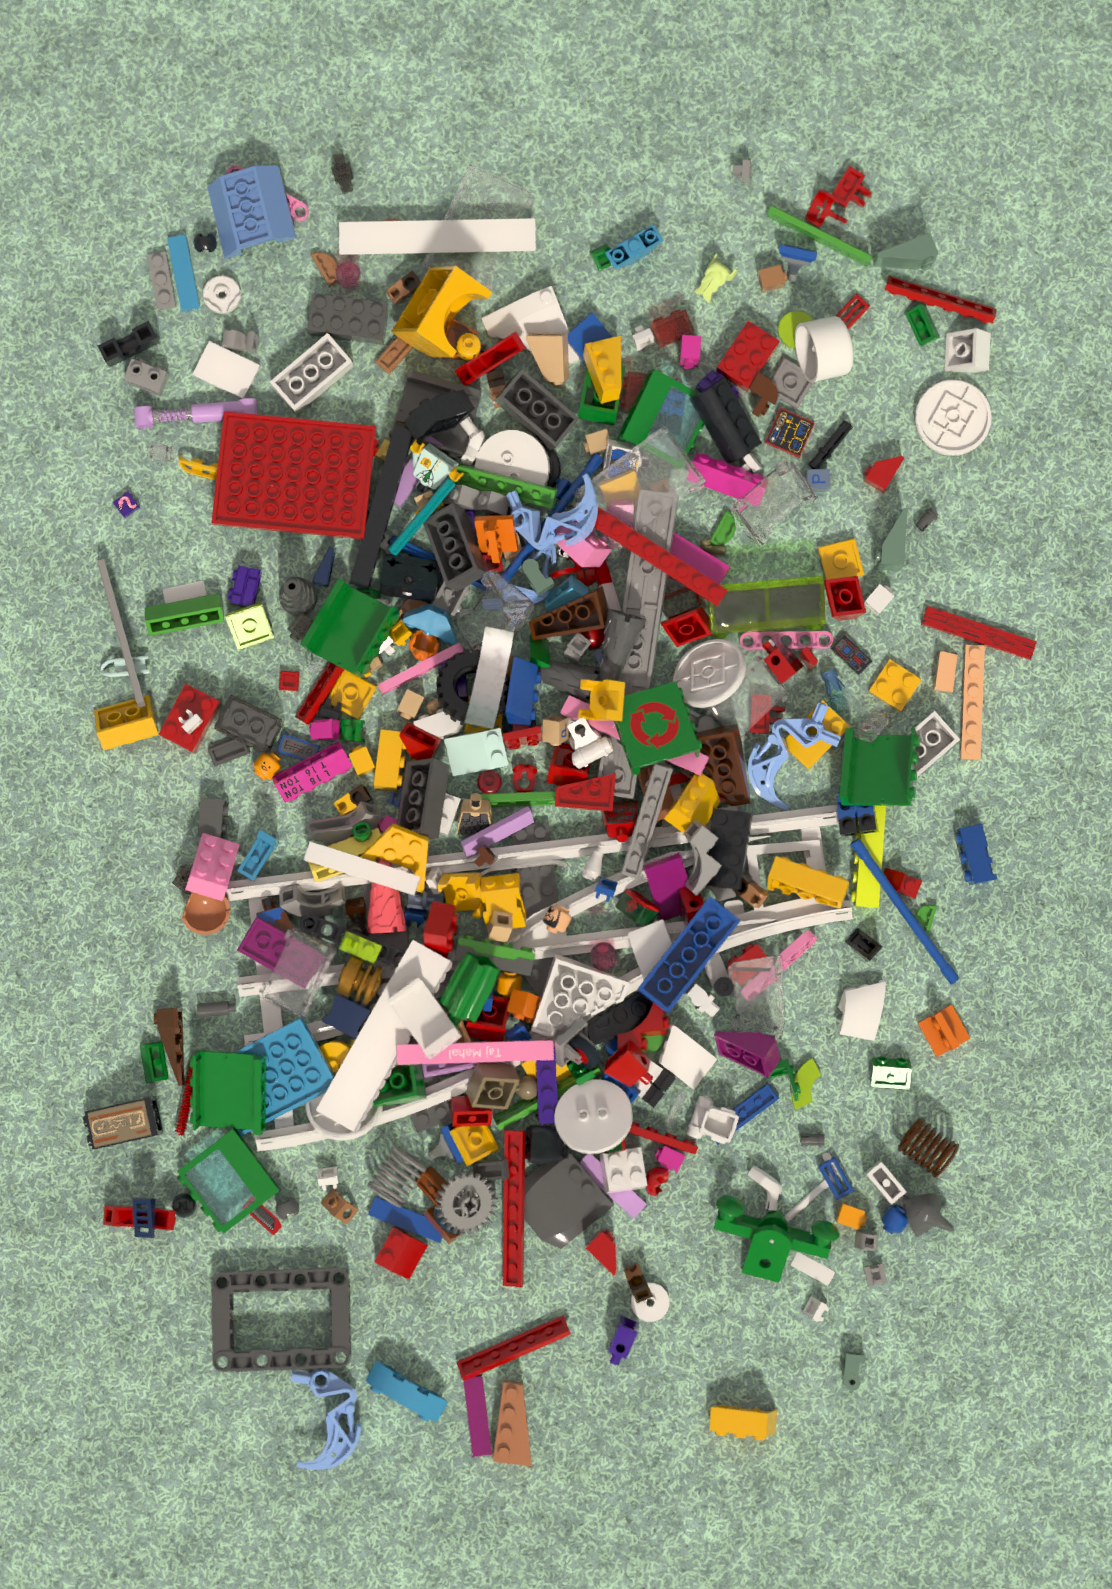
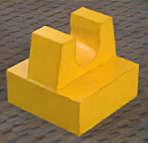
M401 619L391 628L389 635L395 644L404 646L406 644L405 641L412 637L413 632Z

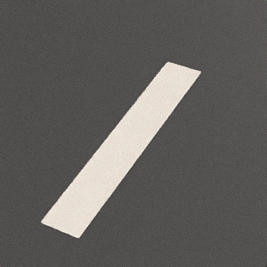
M535 218L339 222L340 255L536 251Z

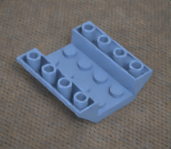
M278 165L252 166L219 176L207 186L225 259L243 254L242 249L276 240L278 243L297 238Z

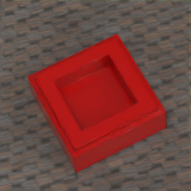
M280 671L279 690L298 692L300 672Z

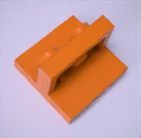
M513 515L475 517L474 522L479 549L481 553H488V556H491L492 563H500L502 552L518 551L519 546Z
M952 1005L917 1023L936 1057L949 1050L956 1049L960 1044L971 1039Z

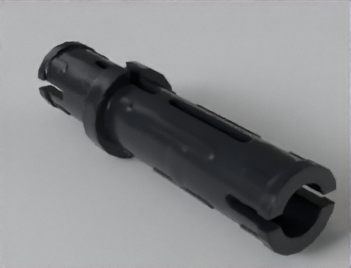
M843 420L824 446L819 447L818 453L808 465L812 469H820L824 462L832 457V452L853 428L852 425Z

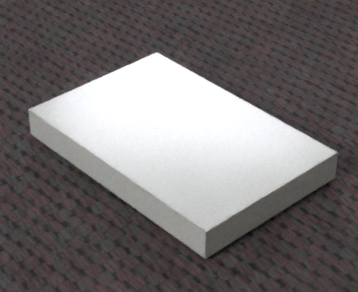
M209 341L192 375L236 397L244 399L261 366Z

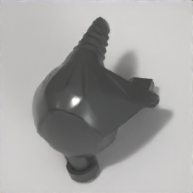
M940 1193L915 1195L911 1198L903 1195L898 1199V1204L904 1208L905 1215L915 1237L927 1233L933 1227L947 1231L954 1230L950 1222L941 1214V1207L943 1205L941 1204L942 1195Z

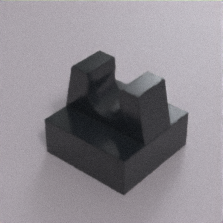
M327 698L319 714L340 720L343 703L338 702L337 706L333 708L331 706L332 699Z

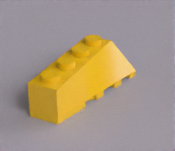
M776 856L768 875L767 890L774 891L777 888L782 890V894L790 895V893H796L801 899L809 900L815 898L817 903L841 909L849 888V881H846L841 876L834 877L828 875L826 871L821 869H811L804 863L797 864L791 862L787 857L782 856L780 858Z

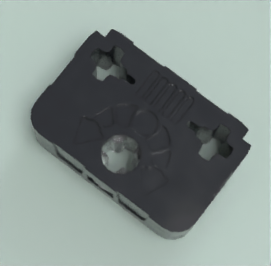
M388 554L383 560L380 575V593L384 596L433 602L436 599L440 580V568L437 561Z

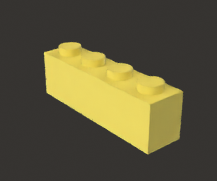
M376 828L371 830L372 835L368 840L361 842L355 840L354 837H350L327 847L360 857L368 847H371L381 834L379 829ZM308 862L315 883L342 873Z

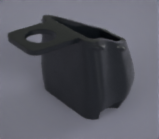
M530 1125L525 1130V1159L529 1160L530 1163H559L562 1157L568 1159L569 1146L566 1145V1152H564L565 1143L559 1136L556 1128Z

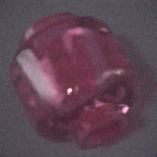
M346 261L337 267L336 279L339 285L344 288H353L359 283L361 278L360 269L355 263Z
M601 942L594 945L591 949V961L596 969L607 971L615 966L617 961L616 950L610 943Z

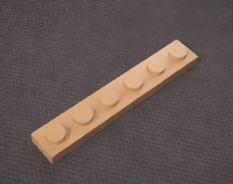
M965 645L960 759L980 760L984 645Z

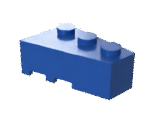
M982 824L957 829L955 839L957 845L960 844L962 852H959L961 863L965 864L966 871H963L965 882H969V886L996 880L997 875L992 872L991 864L993 861L988 854V843Z

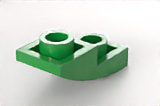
M572 1060L567 1063L578 1086L596 1077L592 1069H587L581 1064L578 1065Z

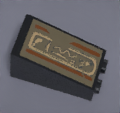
M156 1096L85 1111V1116H83L84 1126L88 1127L89 1131L87 1142L89 1147L92 1146V1150L164 1134Z

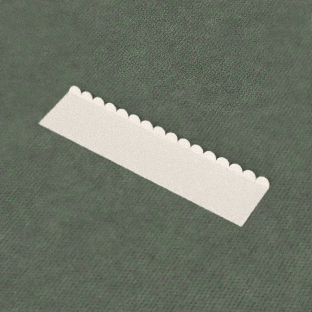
M412 940L316 1111L355 1133L360 1129L361 1122L367 1116V1111L373 1106V1100L377 1099L379 1090L385 1085V1079L390 1076L391 1068H394L397 1064V1044H408L409 1036H412L409 1029L387 1000L394 991L402 990L406 987L405 984L412 978L417 979L418 977L434 996L440 988V983L444 981L446 972L452 967L451 961Z

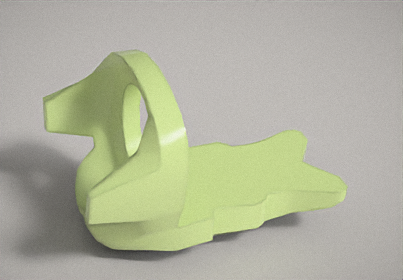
M717 253L706 269V276L702 279L701 286L694 291L696 294L703 295L708 303L711 301L712 294L718 290L719 286H722L726 281L733 280L739 270L735 269L731 272L726 266L718 262L716 259Z

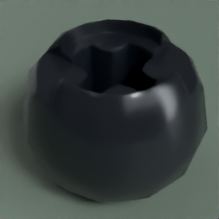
M197 234L194 237V248L197 252H203V250L214 252L217 247V239L213 234H208V236Z
M181 1193L173 1199L172 1210H175V1215L178 1217H190L196 1210V1201L190 1194ZM181 1201H182V1202H185V1201L188 1202V1205H187L188 1210H186V1209L181 1210V1209H180V1207H181V1203H180V1202H181Z

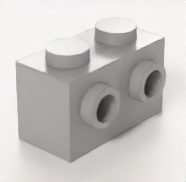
M131 358L123 380L128 385L162 396L169 374L162 366L155 365L153 367L148 365V362L138 358L134 360Z

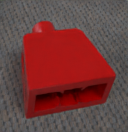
M631 1039L606 1060L604 1072L627 1086H632L638 1080L648 1085L653 1079V1076L648 1073L649 1058Z

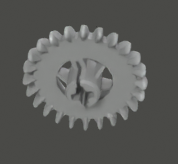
M464 1171L461 1172L460 1177L454 1174V1180L447 1178L448 1185L442 1184L444 1190H438L441 1197L436 1198L435 1201L440 1204L435 1206V1209L441 1211L438 1212L437 1217H443L441 1224L447 1222L446 1229L449 1230L452 1227L454 1234L457 1233L458 1229L462 1236L465 1230L469 1235H472V1229L479 1233L478 1226L486 1229L484 1221L491 1223L488 1216H495L491 1209L498 1208V1206L492 1204V1202L498 1200V1198L491 1195L496 1193V1190L489 1189L492 1183L485 1184L487 1178L483 1177L480 1179L481 1175L479 1173L475 1174L474 1177L472 1171L467 1176ZM464 1189V1193L458 1196L457 1193ZM472 1190L475 1191L478 1196L472 1197ZM456 1196V1197H457V1201H456V1204H457V1205L453 1207V1200H454V1197ZM470 1201V1205L465 1207L464 1204ZM460 1209V1216L454 1210Z

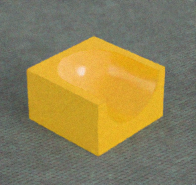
M457 266L429 268L391 332L426 357H454L457 351L450 345L445 336L450 319H453L469 301L473 299H489L492 291Z

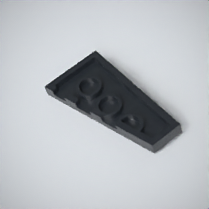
M640 992L636 993L588 1026V1039L597 1045L618 1037V1034L633 1030L648 1016L653 1002Z

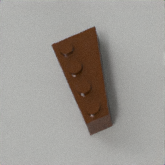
M603 586L530 620L529 626L532 639L538 640L605 628L608 607Z

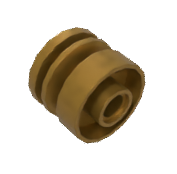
M352 955L348 963L344 965L339 976L337 993L349 997L353 990L357 991L355 1000L359 1001L362 994H364L363 1004L368 1005L379 988L383 968L378 966L375 973H372L373 963L365 970L363 969L364 960Z

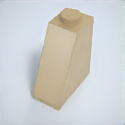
M531 333L527 335L526 341L545 381L552 382V385H562L563 382L569 379L568 333Z

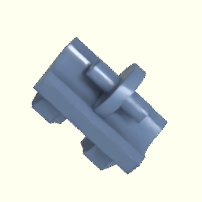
M424 890L423 894L417 891L415 896L409 894L407 908L430 910L432 901L443 903L444 892L433 894L432 891Z

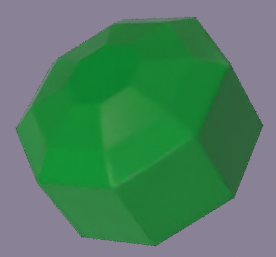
M365 822L355 824L352 829L355 840L361 842L368 840L372 835L369 824Z

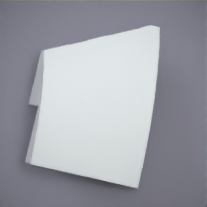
M663 919L627 933L644 979L673 944Z
M880 980L876 984H864L857 988H849L843 991L838 1008L843 1013L837 1029L839 1034L874 1041L884 1004L886 988L884 980Z
M671 1023L669 1028L671 1030L668 1041L664 1043V1050L660 1056L659 1063L694 1090L717 1059Z

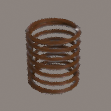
M921 1117L907 1131L897 1150L898 1152L902 1151L903 1155H908L909 1160L914 1159V1164L920 1163V1168H926L927 1173L932 1172V1177L937 1178L953 1160L959 1149V1144L951 1141L935 1165L930 1168L934 1159L949 1141V1136L945 1137L931 1158L924 1164L927 1156L943 1136V1132H939L925 1154L918 1160L921 1152L937 1132V1128H933L917 1152L913 1154L916 1146L931 1128V1123L927 1124L914 1144L907 1150L910 1142L926 1122Z

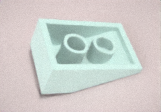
M500 726L444 739L453 776L509 765Z

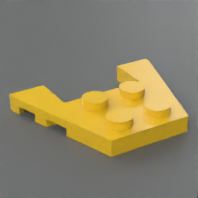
M393 823L360 857L373 862L379 857L412 870V874L421 877L416 891L423 894L429 837Z

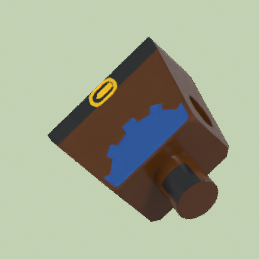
M272 897L261 900L264 911L256 913V916L290 936L296 935L286 911L280 906L275 908Z

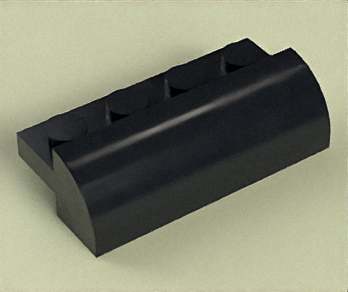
M725 377L689 398L725 462L732 463L762 444Z

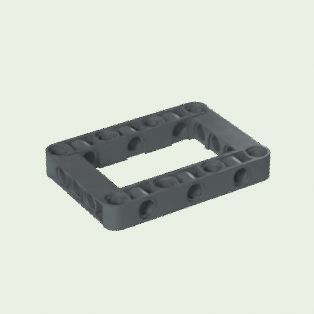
M344 1269L220 1272L214 1275L212 1279V1363L216 1370L220 1372L331 1369L344 1368L350 1364V1277ZM338 1273H342L345 1277L344 1281L340 1284L335 1283L334 1280ZM298 1275L305 1276L304 1284H296L295 1280ZM260 1276H265L266 1284L262 1287L258 1286L257 1279ZM223 1277L226 1278V1287L219 1288V1279ZM330 1290V1348L234 1351V1293ZM340 1352L346 1355V1360L343 1363H337L336 1355ZM299 1354H305L307 1357L303 1365L297 1363ZM261 1355L267 1357V1363L264 1366L258 1364V1358ZM225 1356L228 1359V1364L226 1367L221 1368L218 1362L221 1357Z

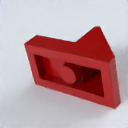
M885 868L884 875L897 893L916 899L922 880L905 875L906 873Z

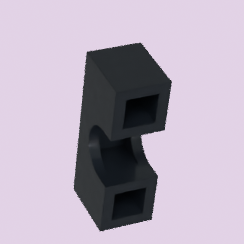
M147 321L133 328L132 333L121 339L112 338L98 345V348L110 368L160 342L150 322Z

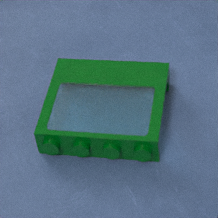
M656 369L649 370L616 439L622 442L628 441L673 465L672 469L674 470L683 468L688 461L687 455L696 444L695 438L697 434H700L704 427L701 418L689 399L697 392Z
M236 1129L230 1130L177 1171L179 1181L184 1186L187 1185L189 1187L191 1197L201 1203L202 1207L200 1208L207 1217L210 1215L214 1221L212 1223L214 1228L223 1234L281 1191Z

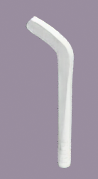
M830 1153L822 1154L824 1161L832 1158ZM831 1163L830 1165L837 1176V1169L835 1165ZM829 1172L828 1177L830 1178L831 1182L833 1183V1182H834V1179H833V1177L831 1176V1174H830V1172ZM825 1180L784 1215L787 1223L829 1187Z

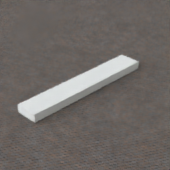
M309 842L304 857L305 861L414 896L421 878L420 876L313 842Z

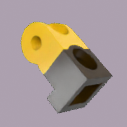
M361 784L337 800L334 806L340 816L352 812L361 801L368 803L373 798L365 785Z

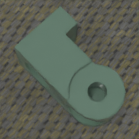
M527 559L523 562L522 573L538 597L554 587V581L551 577L545 579L539 570L536 560Z
M844 1352L842 1381L848 1390L854 1391L860 1387L861 1380L858 1376L859 1364H865L866 1356L864 1353Z

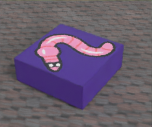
M126 492L113 502L124 518L140 508L129 492Z

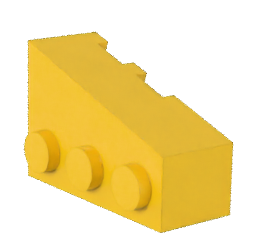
M621 336L585 344L583 358L600 403L618 400L622 387Z
M714 1405L711 1407L709 1431H715L716 1435L721 1436L733 1433L734 1437L746 1438V1435L753 1436L755 1440H765V1437L776 1433L777 1410L763 1411L759 1410V1408L746 1409L736 1406Z

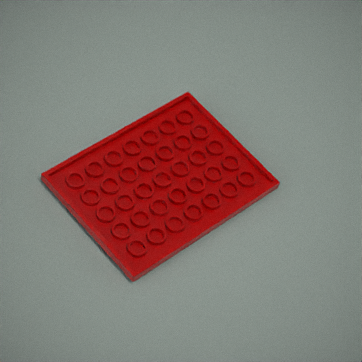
M224 411L211 524L364 539L376 426Z

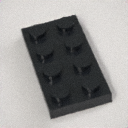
M714 808L710 831L718 839L707 853L722 866L706 886L741 891L753 817L752 813Z

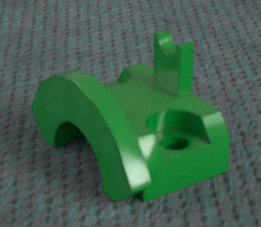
M341 719L340 740L365 742V739L361 738V728H363L365 720Z

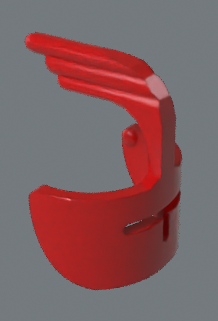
M818 190L805 215V220L819 228L827 216L845 224L848 222L847 219L831 212L835 196L826 191ZM825 200H827V203H826V205H825V207H824V209H823V211H822V213H821L819 219H817V216H818L820 210L817 209L816 206H819V207L822 208V206H823Z
M567 557L566 559H571L575 566L555 571L548 576L553 580L562 575L576 572L577 579L589 587L595 582V568L588 567L584 569L583 575L582 567L571 557Z

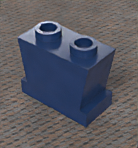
M336 994L330 1015H325L322 1022L356 1039L360 1033L358 1031L372 1012L368 1010L370 1006L363 1004L361 1001L358 1004L351 1001L353 998L351 996L346 997L342 994Z

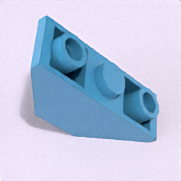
M653 224L605 252V255L614 269L630 266L653 251L663 242V238Z
M429 603L404 613L402 622H405L406 626L410 628L416 627L428 636L434 635L446 644L452 643L455 645L457 634L448 611Z

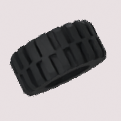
M475 649V653H470V650H464L462 655L459 653L454 654L453 659H448L445 662V666L441 667L439 677H437L439 705L442 706L443 712L446 715H450L452 721L456 722L458 720L460 725L463 726L467 724L464 722L469 703L461 700L456 695L455 685L462 676L477 673L481 650ZM507 672L496 719L499 713L502 714L507 704L510 684Z

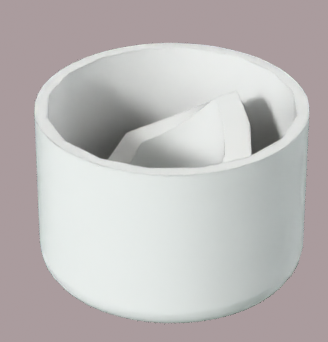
M830 316L797 325L795 330L796 355L800 369L809 382L813 383L844 376L850 372L853 365V345L849 331L839 317Z

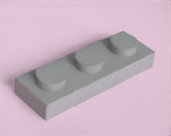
M166 252L147 255L157 310L177 308Z

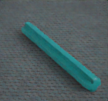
M447 478L391 544L388 550L396 556L455 487L454 481Z

